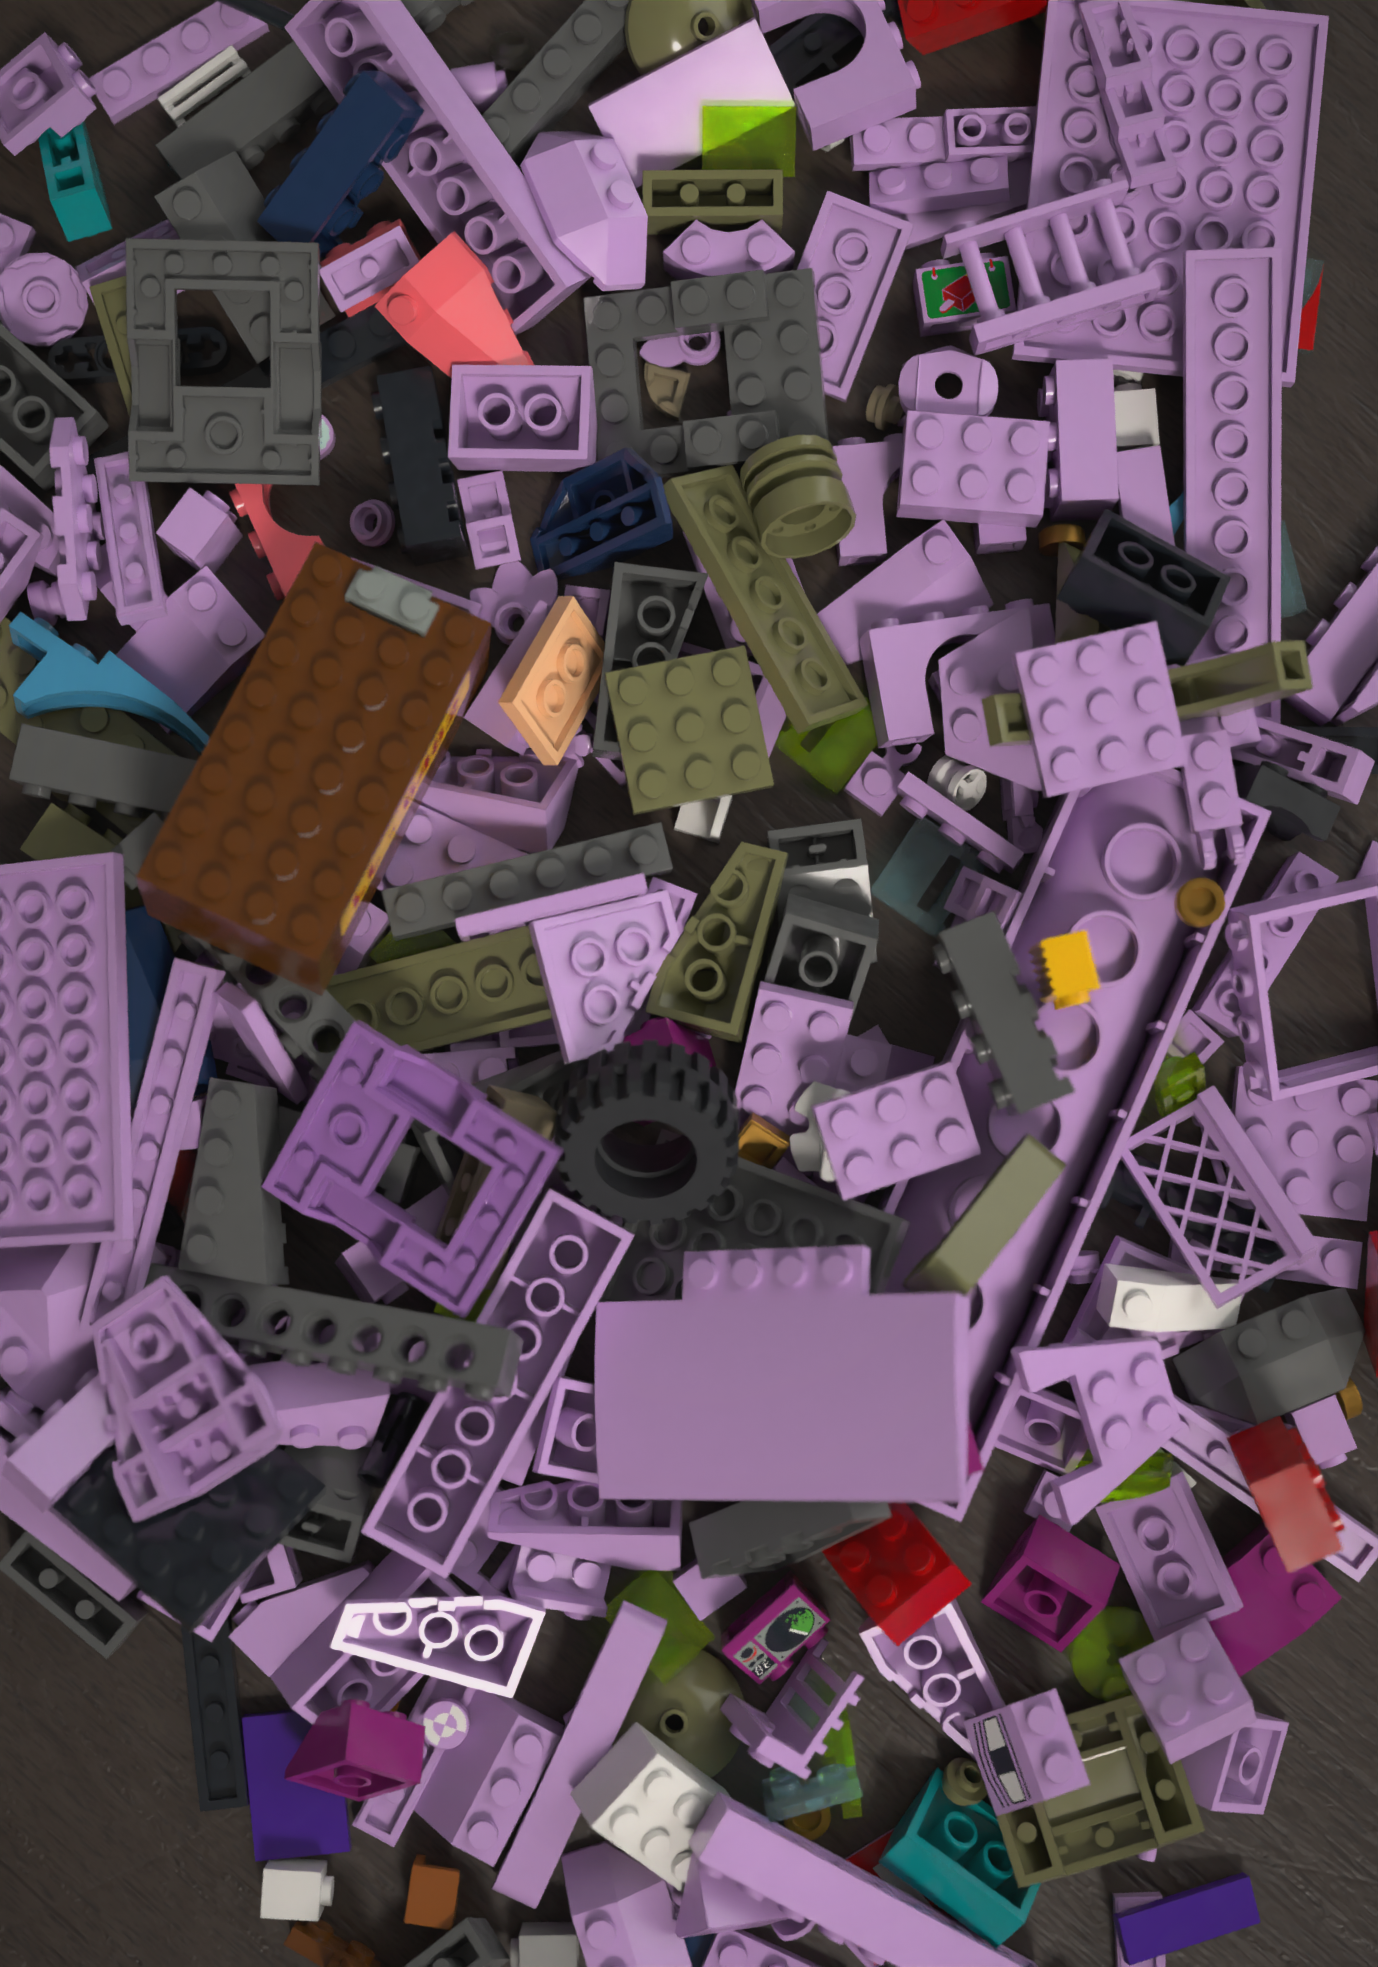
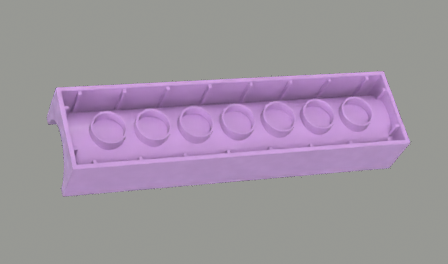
M1174 768L1060 794L1043 831L1038 850L1033 854L1017 890L1023 893V896L1005 932L1006 939L1020 968V975H1017L1016 979L1019 985L1025 984L1036 1003L1039 1020L1034 1023L1037 1030L1043 1029L1047 1036L1051 1037L1058 1052L1056 1057L1058 1066L1053 1067L1058 1079L1068 1076L1075 1092L1020 1115L1008 1116L1006 1108L998 1110L987 1085L988 1082L994 1080L987 1062L983 1064L978 1063L969 1042V1037L975 1035L968 1017L960 1019L942 1062L946 1060L953 1062L981 1154L892 1184L885 1189L877 1207L878 1210L911 1222L883 1293L911 1294L902 1286L906 1277L919 1261L938 1245L1023 1136L1030 1133L1066 1163L1064 1170L966 1296L970 1298L968 1422L984 1468L1021 1386L1010 1349L1019 1346L1037 1348L1271 814V811L1238 797L1243 822L1240 828L1244 838L1246 862L1245 864L1233 865L1228 855L1225 829L1210 831L1216 850V867L1204 870L1200 863L1195 833L1191 834L1182 774ZM1194 878H1207L1214 881L1220 886L1225 896V908L1222 915L1214 923L1205 927H1192L1185 924L1177 916L1174 908V899L1178 889ZM1086 930L1101 988L1089 992L1091 1000L1089 1002L1055 1010L1053 1001L1044 1003L1039 1000L1042 993L1037 991L1040 984L1035 979L1038 975L1032 972L1036 965L1030 962L1033 956L1028 951L1033 945L1044 939ZM983 1471L967 1476L966 1502L917 1503L961 1522Z

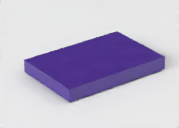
M293 1709L244 1714L242 1717L255 1862L350 1852L352 1848L347 1798L284 1779L285 1769L313 1725Z

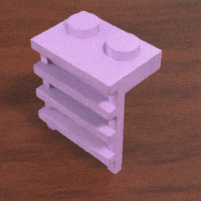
M822 1638L816 1645L808 1649L766 1714L731 1693L720 1708L732 1723L729 1729L730 1732L750 1746L747 1752L753 1758L769 1768L775 1762L805 1780L811 1773L806 1765L813 1754L817 1752L823 1755L828 1748L822 1741L831 1727L839 1731L844 1724L839 1715L847 1703L856 1706L860 1700L855 1691L864 1679L861 1674L853 1670L844 1682L820 1658V1655L829 1643L825 1638ZM811 1669L837 1694L829 1706L804 1681ZM796 1692L821 1718L813 1731L788 1705Z

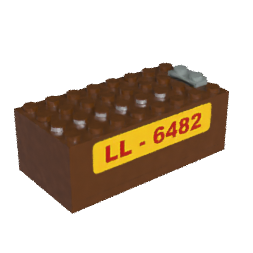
M315 542L136 875L148 915L322 996L464 719L463 717L467 713L488 672L491 623L432 596L431 591L377 566L371 568Z

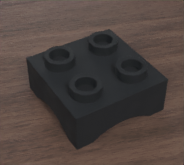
M1262 761L1260 765L1242 762L1240 766H1233L1238 797L1271 811L1266 824L1271 835L1283 841H1291L1299 834L1304 833L1317 841H1326L1341 806L1326 799L1328 794L1326 790L1308 782H1301L1300 785L1286 778L1289 772L1285 768L1272 762Z

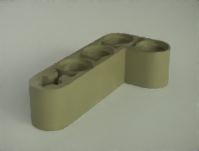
M1027 1133L1005 1157L938 1245L929 1251L913 1268L902 1283V1286L911 1294L955 1292L966 1297L1062 1173L1066 1163L1030 1133Z

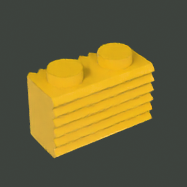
M1086 930L1044 939L1029 949L1028 953L1033 956L1030 962L1036 965L1032 972L1038 975L1035 981L1040 984L1037 991L1042 993L1039 1000L1044 1003L1053 1001L1055 1010L1091 1001L1089 992L1101 988Z

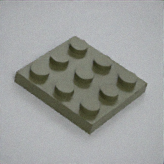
M745 645L605 673L604 677L633 815L774 786Z

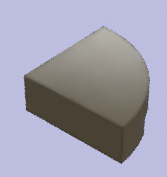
M646 362L644 377L650 400L656 403L654 406L661 413L673 420L679 421L690 381V373Z

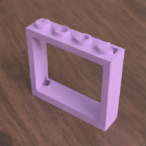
M1378 874L1229 908L1225 936L1233 956L1232 988L1238 997L1239 1010L1241 1009L1242 1013L1237 1020V1030L1240 1039L1244 1043L1246 1062L1243 1065V1076L1251 1093L1273 1102L1378 1075V1046L1277 1071L1259 923L1365 898L1378 1007Z

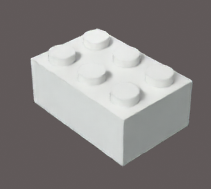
M637 1722L632 1725L570 1793L591 1828L682 1893L684 1892L693 1851L688 1842L717 1792L719 1791L730 1797L726 1789Z

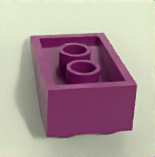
M1262 1521L1222 1558L1243 1607L1236 1612L1211 1620L1208 1623L1240 1678L1306 1632L1342 1597L1312 1564L1288 1573L1264 1521Z

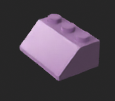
M452 364L448 458L458 470L578 472L596 463L597 417L593 368L591 366Z
M476 1689L466 1708L470 1716V1727L467 1736L458 1746L445 1749L414 1811L450 1844L494 1867L561 1739L564 1725L514 1698Z

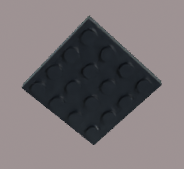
M114 1443L111 1447L107 1446L92 1461L89 1469L51 1506L49 1511L192 1634L326 1494V1486L280 1447L276 1446L275 1449L206 1493L141 1521L133 1522L114 1478L112 1462L118 1461L116 1444Z

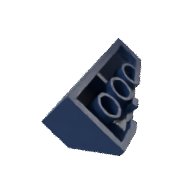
M145 904L125 910L130 1109H134L137 1106L172 966L176 958L160 920L148 915ZM208 1038L194 1096L207 1092L210 1078H217L210 1038Z

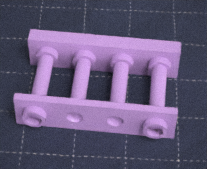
M1111 179L1098 180L1087 185L1084 188V192L979 225H976L975 221H966L949 229V234L944 235L941 245L942 257L945 259L961 254L981 316L977 319L978 324L973 325L969 336L974 356L1154 301L1161 288L1156 269L1141 273L1140 268H1134L1114 207L1122 204L1129 189L1126 179L1114 183L1111 182ZM1093 212L1097 214L1116 273L1112 278L1113 282L1097 287L1094 282H1089L1069 221ZM1048 226L1052 228L1071 287L1067 292L1068 296L1052 301L1049 296H1044L1024 236L1025 233ZM1006 240L1026 301L1022 306L1023 310L1005 315L1004 310L998 309L979 250L980 247Z

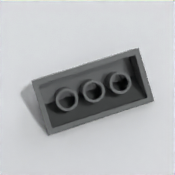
M236 151L193 172L154 196L180 240L278 242L257 222L266 208L264 207L265 199ZM212 291L256 363L258 364L271 356L270 292ZM320 291V325L335 317Z

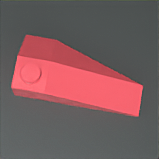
M455 231L406 272L375 305V308L407 343L450 378H452V364L534 365L529 353L522 350L511 327V324L514 322L507 308L502 309L491 286L494 281L487 266Z

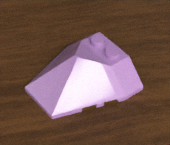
M101 1242L0 1248V1375L19 1396L45 1412L60 1399L65 1404L78 1393L74 1389L75 1385L90 1369L95 1367L99 1371L94 1336L79 1332L78 1330ZM155 1243L150 1266L151 1263L167 1266L170 1257Z
M168 1276L160 1277L92 1324L101 1385H107L111 1415L105 1416L107 1431H114L118 1461L112 1462L114 1478L133 1522L141 1521L206 1493L276 1448L284 1428L264 1384Z

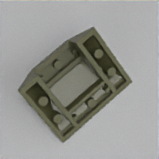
M1133 1695L1066 1715L1090 1785L997 1816L1019 1888L1077 1874L1161 1848L1205 1831L1181 1759L1172 1764L1169 1763Z

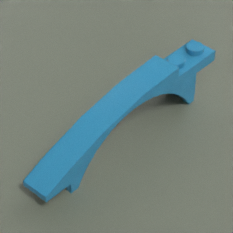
M20 611L11 622L9 629L13 644L40 661L13 694L16 711L22 716L30 719L52 711L79 707H100L127 711L165 726L202 754L210 737L175 701L110 650L100 663L96 664L97 659L89 650L77 643L70 646L58 637L57 630L40 617L32 620Z

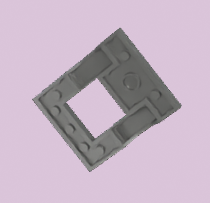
M126 238L127 342L132 378V408L128 429L129 481L320 485V438H322L320 244ZM177 290L270 292L271 388L181 386L180 339L177 338Z
M812 268L765 274L764 270L671 281V286L584 298L589 366L593 368L598 461L623 448H632L661 478L693 474L717 466L745 463L749 456L764 445L785 437L817 435L829 441L815 275ZM724 331L731 415L683 421V425L644 430L636 342Z

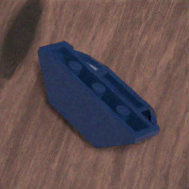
M623 448L564 478L545 511L541 527H536L530 538L538 573L551 569L555 572L558 581L613 567L615 562L622 563L673 539V524L662 479L632 448Z

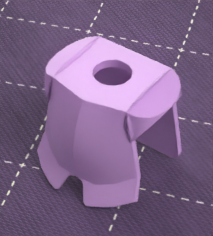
M950 345L936 348L920 355L917 354L902 364L899 377V398L906 414L907 410L988 417L995 406L998 395V378L995 369L984 359ZM944 373L955 374L962 382L961 393L953 399L942 398L935 390L936 379ZM906 415L899 420L898 426L903 427Z

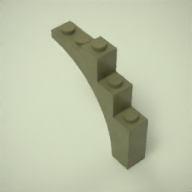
M1271 641L1240 652L1167 670L1179 722L1191 718L1228 716L1313 689L1304 641ZM1020 693L994 694L981 699L990 747L1032 745Z

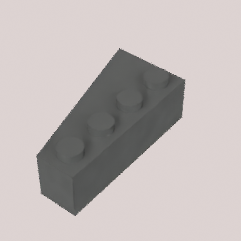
M619 562L614 563L592 757L622 760L604 677L605 673L677 659L708 577L707 573Z
M989 912L938 933L935 937L939 945L932 947V951L941 973L950 972L957 990L950 992L960 1019L968 1017L975 1035L969 1037L973 1053L979 1064L987 1062L994 1080L988 1082L987 1085L998 1110L1006 1108L1008 1116L1020 1115L1074 1093L1075 1090L1069 1077L1066 1076L1058 1079L1053 1068L1058 1066L1056 1058L1058 1052L1051 1037L1047 1036L1043 1029L1038 1031L1034 1022L1039 1020L1038 1008L1025 984H1018L1016 976L1020 975V968L995 912Z
M210 1078L178 1269L265 1285L289 1284L288 1267H284L283 1243H287L286 1225L281 1220L280 1199L262 1188L264 1181L278 1158L277 1151L281 1150L277 1088Z
M744 1500L690 1522L689 1526L701 1579L779 1572L890 1518L891 1513L888 1502Z

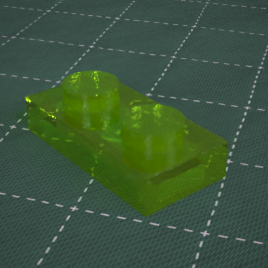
M1195 1051L1183 1058L1175 1056L1166 1060L1158 1070L1154 1080L1157 1111L1162 1119L1196 1100L1197 1095L1206 1090L1204 1065Z
M845 1710L839 1715L844 1724L839 1731L831 1727L823 1739V1743L828 1747L825 1751V1757L834 1756L837 1775L828 1776L832 1805L841 1804L843 1818L847 1819L862 1817L863 1814L848 1712Z

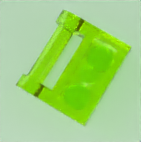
M864 696L868 703L865 708L857 714L837 720L811 753L800 745L811 730L798 734L793 724L786 732H779L774 745L837 795L862 765L870 752L878 745L870 700Z

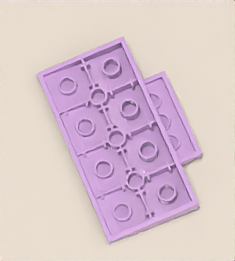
M863 1245L684 1252L682 1300L597 1303L595 1333V1426L599 1498L618 1500L966 1502L970 1298L955 1292L869 1295L870 1248Z

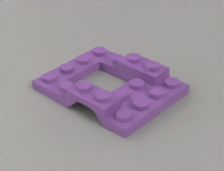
M356 1021L353 1022L264 1181L262 1188L300 1213L334 1224L365 1244L380 1265L463 1318L472 1309L563 1149L486 1101V1094L409 1045L400 1046L364 1022ZM414 1118L493 1167L449 1245L414 1224L417 1219L416 1217L374 1191Z

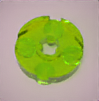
M1105 1606L1072 1641L1070 1647V1664L1077 1680L1091 1695L1108 1702L1133 1695L1125 1681L1121 1665L1117 1662L1112 1665L1106 1663L1105 1660L1110 1656L1107 1650L1108 1645L1114 1642L1115 1645L1120 1647L1126 1643L1129 1646V1650L1125 1654L1127 1656L1156 1642L1143 1614L1129 1607Z

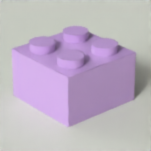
M1205 1617L1119 1659L1125 1681L1170 1764L1257 1721L1252 1699Z

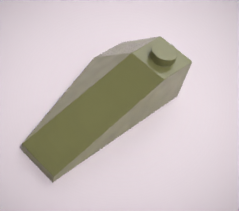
M745 842L740 843L711 886V892L695 916H691L683 928L684 932L674 945L672 951L667 954L655 975L657 977L653 983L645 1011L647 1014L655 1017H667L693 1031L744 1044L757 997L788 853Z

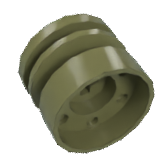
M795 435L781 438L761 447L749 456L741 467L740 481L746 492L747 503L754 512L753 522L760 544L767 554L777 558L790 559L815 555L839 543L854 528L856 513L849 492L842 482L843 474L837 464L835 450L828 440L817 435Z

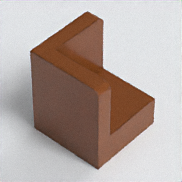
M417 1854L412 1866L404 1923L452 1930L458 1905L457 1893L460 1871L454 1868L425 1864L426 1855Z

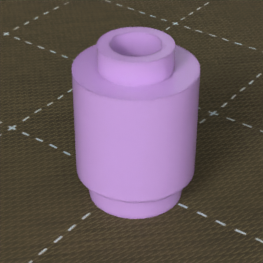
M494 62L451 68V73L479 113L486 112L508 87L505 70L496 71Z

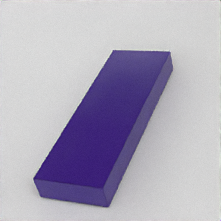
M1244 1872L1112 1914L1123 1960L1129 1966L1261 1923L1250 1876Z

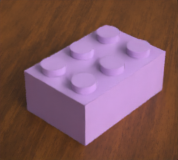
M1113 358L1056 360L1050 375L1043 378V389H1038L1037 393L1038 416L1046 417V421H1050L1044 508H1050V522L1099 520L1105 508L1111 511L1119 499Z
M907 410L903 425L896 517L929 520L944 519L945 521L1036 528L1043 516L1050 421Z

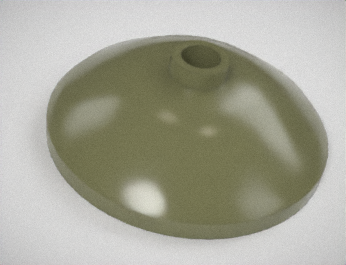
M629 0L625 17V36L628 51L635 67L642 76L753 18L751 0ZM701 18H704L708 23V31L705 35H702L698 29V23Z
M685 1643L658 1645L612 1746L637 1722L704 1774L712 1778L731 1761L741 1743V1740L730 1732L729 1729L732 1723L720 1710L730 1693L744 1701L737 1679L725 1663L703 1648ZM672 1714H677L682 1717L684 1723L681 1728L673 1730L666 1725V1718Z

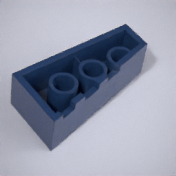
M384 71L359 72L348 81L343 90L345 97L336 110L330 111L321 119L316 128L318 135L309 148L303 149L295 156L290 164V170L292 171L282 185L275 187L264 201V207L266 208L257 222L278 242L319 243L320 257H326L331 249L344 243L339 238L341 232L347 226L353 228L358 223L364 212L357 205L361 199L377 191L385 178L383 176L384 172L380 169L382 163L391 162L398 156L424 112V109Z

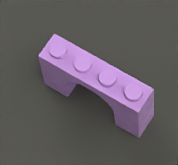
M751 0L752 12L762 34L811 14L829 13L849 20L859 29L865 41L861 51L846 67L793 89L796 114L813 151L916 109V89L921 88L920 77L913 61L911 60L906 63L900 52V49H903V42L899 29L894 21L887 23L882 12L885 10L884 0Z
M903 433L888 435L884 437V442L866 443L864 438L853 437L838 441V446H832L837 456V464L843 474L842 482L849 492L856 513L854 528L846 538L836 544L838 566L883 563L885 561L887 546L883 495L888 486L900 475ZM973 523L976 554L1022 550L1027 541L1026 527Z
M1022 599L1007 603L1005 605L1006 610L989 612L987 605H981L962 610L961 616L944 618L943 612H932L916 617V623L900 625L897 618L884 619L872 623V629H869L859 639L878 748L924 742L934 734L926 691L925 673L929 659L936 649L950 644H965L1023 608H1030L1033 649L1054 645L1055 632L1049 603L1034 605L1033 599Z

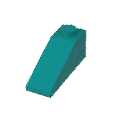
M85 121L75 126L62 138L49 127L40 135L38 140L50 202L68 242L111 230L112 224L107 199Z

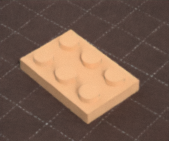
M558 596L498 701L543 765L558 766L600 688L605 642L574 596Z

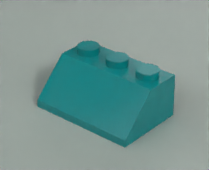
M937 1767L894 1828L878 1863L993 1947L997 1948L1025 1923L1041 1883L1022 1888L1018 1887L993 1807L983 1800L977 1804L967 1806L957 1805L952 1802L942 1788L944 1772Z

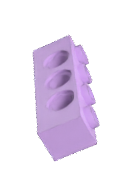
M1299 851L1287 857L1260 901L1335 884L1339 876ZM1319 909L1259 923L1267 991ZM1229 949L1191 1009L1205 1024L1228 1038L1239 1036L1237 1020L1242 1015L1241 1009L1239 1010L1238 997L1231 983V974L1234 971L1231 949Z

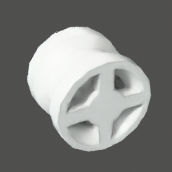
M945 755L933 766L929 773L927 785L964 811H969L981 800L986 789L987 778L983 770L973 765L967 766L966 763Z

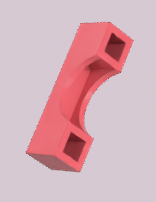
M235 484L236 489L229 491V494L240 517L249 515L255 530L247 533L258 558L261 559L267 556L274 572L266 575L276 599L279 601L286 598L315 542L322 545L324 543L319 536H302L286 531L273 520L269 505L272 484Z

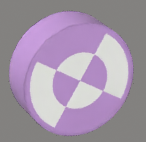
M441 1698L432 1702L426 1709L421 1721V1725L426 1726V1741L439 1749H451L461 1744L467 1736L470 1727V1716L466 1707L458 1700L452 1698Z

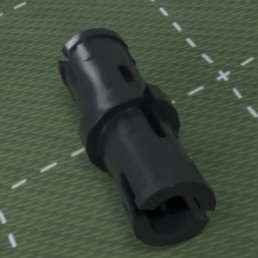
M398 1393L397 1399L384 1424L378 1426L373 1440L374 1444L362 1467L358 1470L357 1476L369 1486L384 1488L399 1455L404 1454L410 1443L408 1437L425 1407L424 1402L411 1393Z

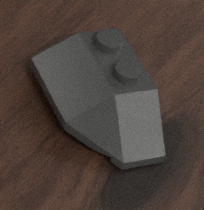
M1342 1287L1304 1296L1220 1331L1172 1359V1362L1192 1404L1206 1407L1253 1425H1258L1344 1390L1366 1329L1346 1288Z

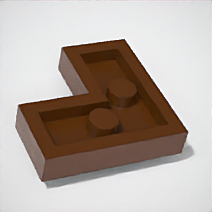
M320 1918L318 1921L296 1920L284 1942L285 1946L321 1967H380L381 1962L375 1959V1953L369 1947L358 1941L348 1943L333 1934L334 1929L332 1926Z

